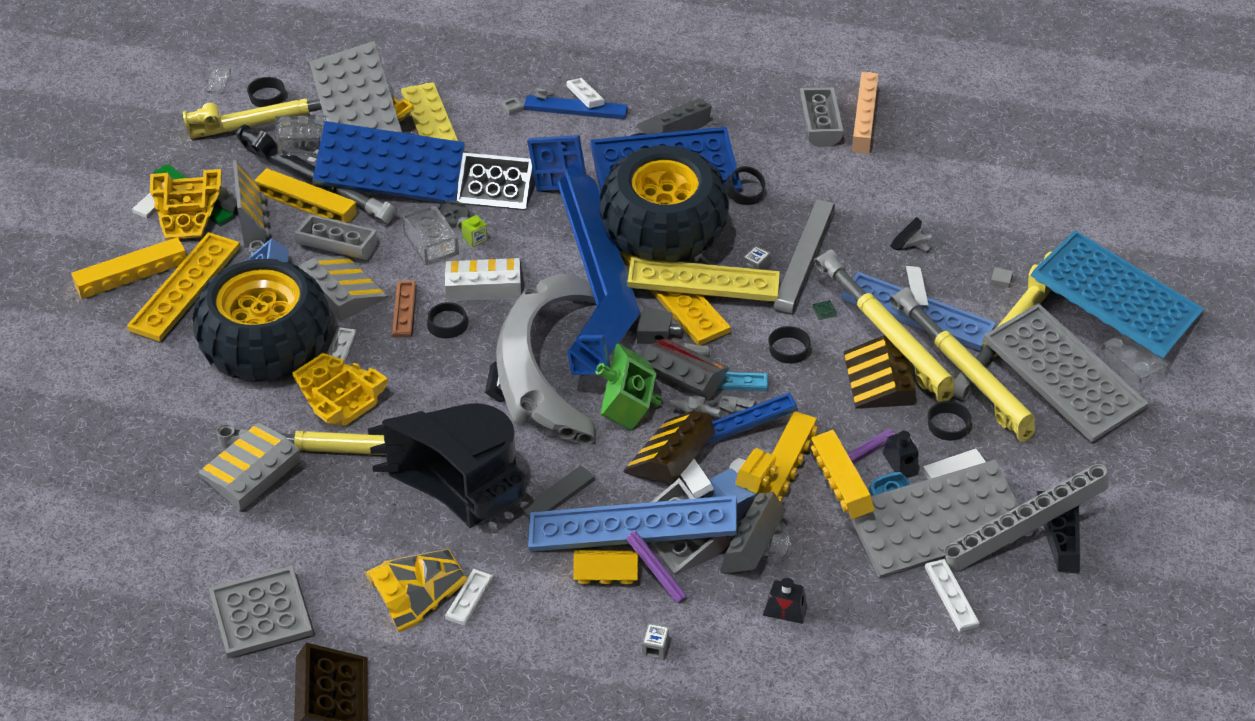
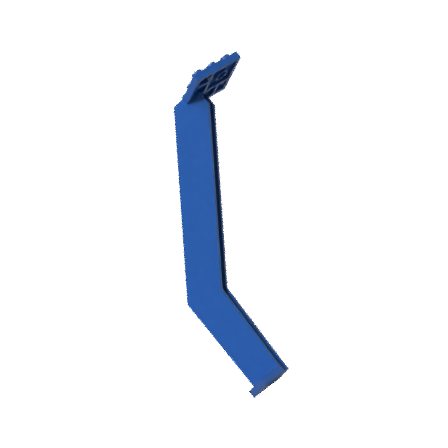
M580 135L529 138L527 143L536 190H560L597 305L567 351L571 375L596 374V371H599L596 368L600 363L610 367L609 355L639 316L640 310L633 289L627 286L628 275L618 245L614 240H611L603 225V220L600 216V192L596 181L586 174Z

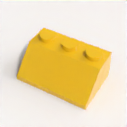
M635 550L574 551L573 580H578V583L588 584L591 583V580H599L601 584H610L612 580H620L622 584H632L633 580H637L638 553Z

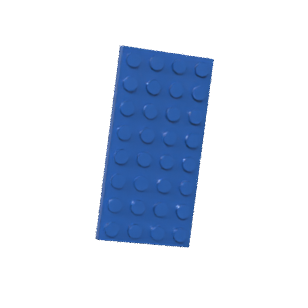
M324 121L313 184L443 204L446 203L445 201H456L465 142Z
M727 127L592 139L589 143L600 192L606 176H609L611 168L618 161L627 157L635 150L656 145L679 146L691 152H697L719 170L725 186L728 177L737 169ZM739 173L733 175L732 182L735 189L739 192L742 190Z

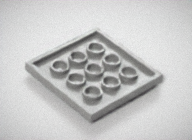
M293 566L209 588L227 659L313 635Z

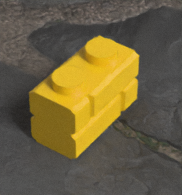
M758 448L753 449L738 471L736 485L744 489L747 488V490L755 494L759 492L761 487L766 488L770 477H773L777 470L775 465L776 456L769 453L765 454L764 451Z

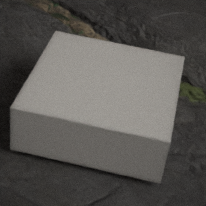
M516 97L501 102V107L508 115L524 110V106Z
M995 267L990 284L1009 288L1013 271Z

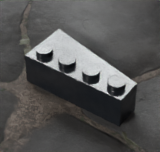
M1037 491V496L1045 491ZM1078 505L1043 525L1058 571L1080 572Z

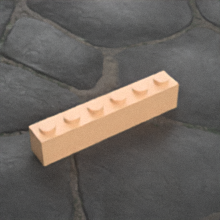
M861 72L852 152L869 153L878 83L877 73Z

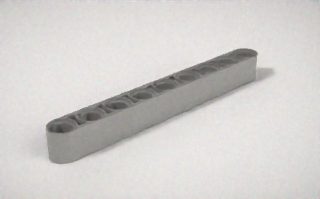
M816 200L778 291V299H775L774 310L793 314L792 310H795L799 300L797 298L801 295L802 286L805 285L808 277L807 274L810 273L813 265L812 262L816 258L817 250H819L822 238H824L826 233V227L829 226L833 216L835 203Z
M1095 464L950 543L944 549V555L949 568L952 571L962 570L1107 490L1109 487L1107 468L1104 465Z

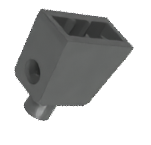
M643 306L637 329V344H654L665 338L669 339L670 335L681 336L682 325L672 324L673 314L671 312Z

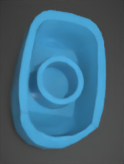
M894 472L875 479L870 484L868 491L871 496L911 485V483L901 472Z

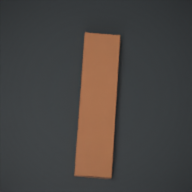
M397 281L392 337H412L416 281Z

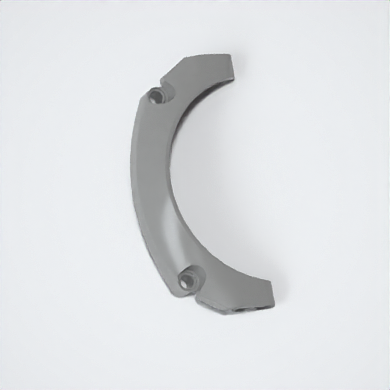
M557 274L541 280L536 287L537 290L532 288L525 289L505 318L500 330L496 351L498 376L506 404L512 419L516 423L525 424L532 416L541 425L551 430H558V434L562 439L579 445H584V443L591 445L594 442L593 420L568 404L551 387L535 361L530 343V330L533 318L543 308L561 301H573L580 304L595 303L589 281L568 274Z

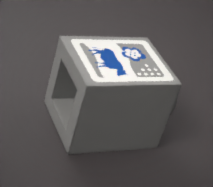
M755 245L743 257L742 268L766 270L770 266L771 252Z
M648 623L642 642V656L659 660L664 659L669 642V627Z

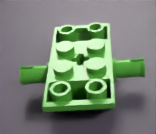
M616 344L611 368L604 363H600L596 368L599 370L596 371V374L608 380L600 415L627 430H632L647 412L650 404L653 407H658L662 402L660 401L662 397L653 393L656 372L648 360L621 344Z

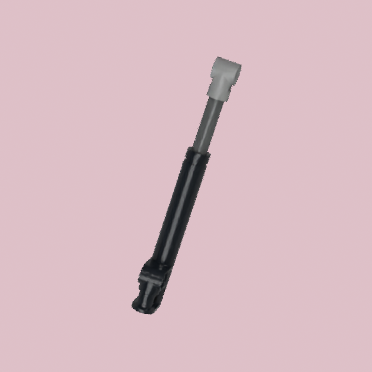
M247 124L239 128L237 138L245 149L318 188L356 201V205L364 208L368 214L374 216L377 221L385 226L388 225L397 213V209L390 203H381L354 190L313 184L314 165L280 148L273 138L264 131H253Z

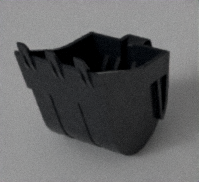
M479 403L464 404L428 413L420 411L383 420L382 425L368 428V435H384L385 442L370 447V453L386 454L387 462L373 465V472H388L389 476L434 497L446 505L469 528L491 517L525 495V475L516 467L514 427L510 418L498 408Z

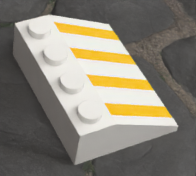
M520 258L446 261V301L519 298L521 296Z

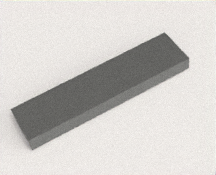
M580 465L523 506L521 513L530 520V512L555 510L594 482L595 476Z

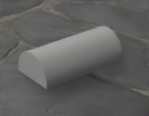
M834 87L800 88V97L810 142L817 147L837 144L843 136V127Z
M310 214L295 231V240L300 245L368 260L376 246L377 230Z

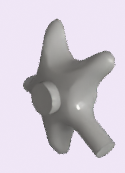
M694 395L684 396V400H670L673 406L687 413L698 411L709 413L711 416L719 418L722 416V410L712 408L717 404L715 400H705L704 397Z

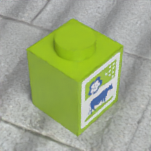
M477 215L461 222L462 237L472 247L488 240L487 224Z

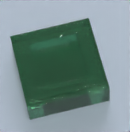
M830 300L812 304L818 320L836 317L837 315Z

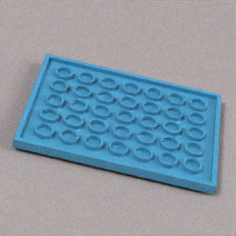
M1077 230L1073 231L1050 253L1030 275L1037 282L1048 286L1053 292L1061 294L1071 303L1077 304L1087 313L1098 317L1103 323L1114 327L1122 335L1130 337L1138 345L1146 347L1154 355L1160 356L1163 359L1204 310L1203 307Z

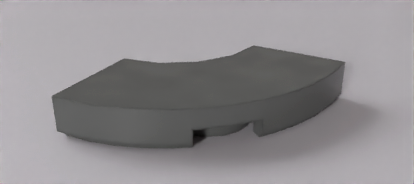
M221 187L215 204L226 211L234 212L237 208V199L228 194L227 188Z

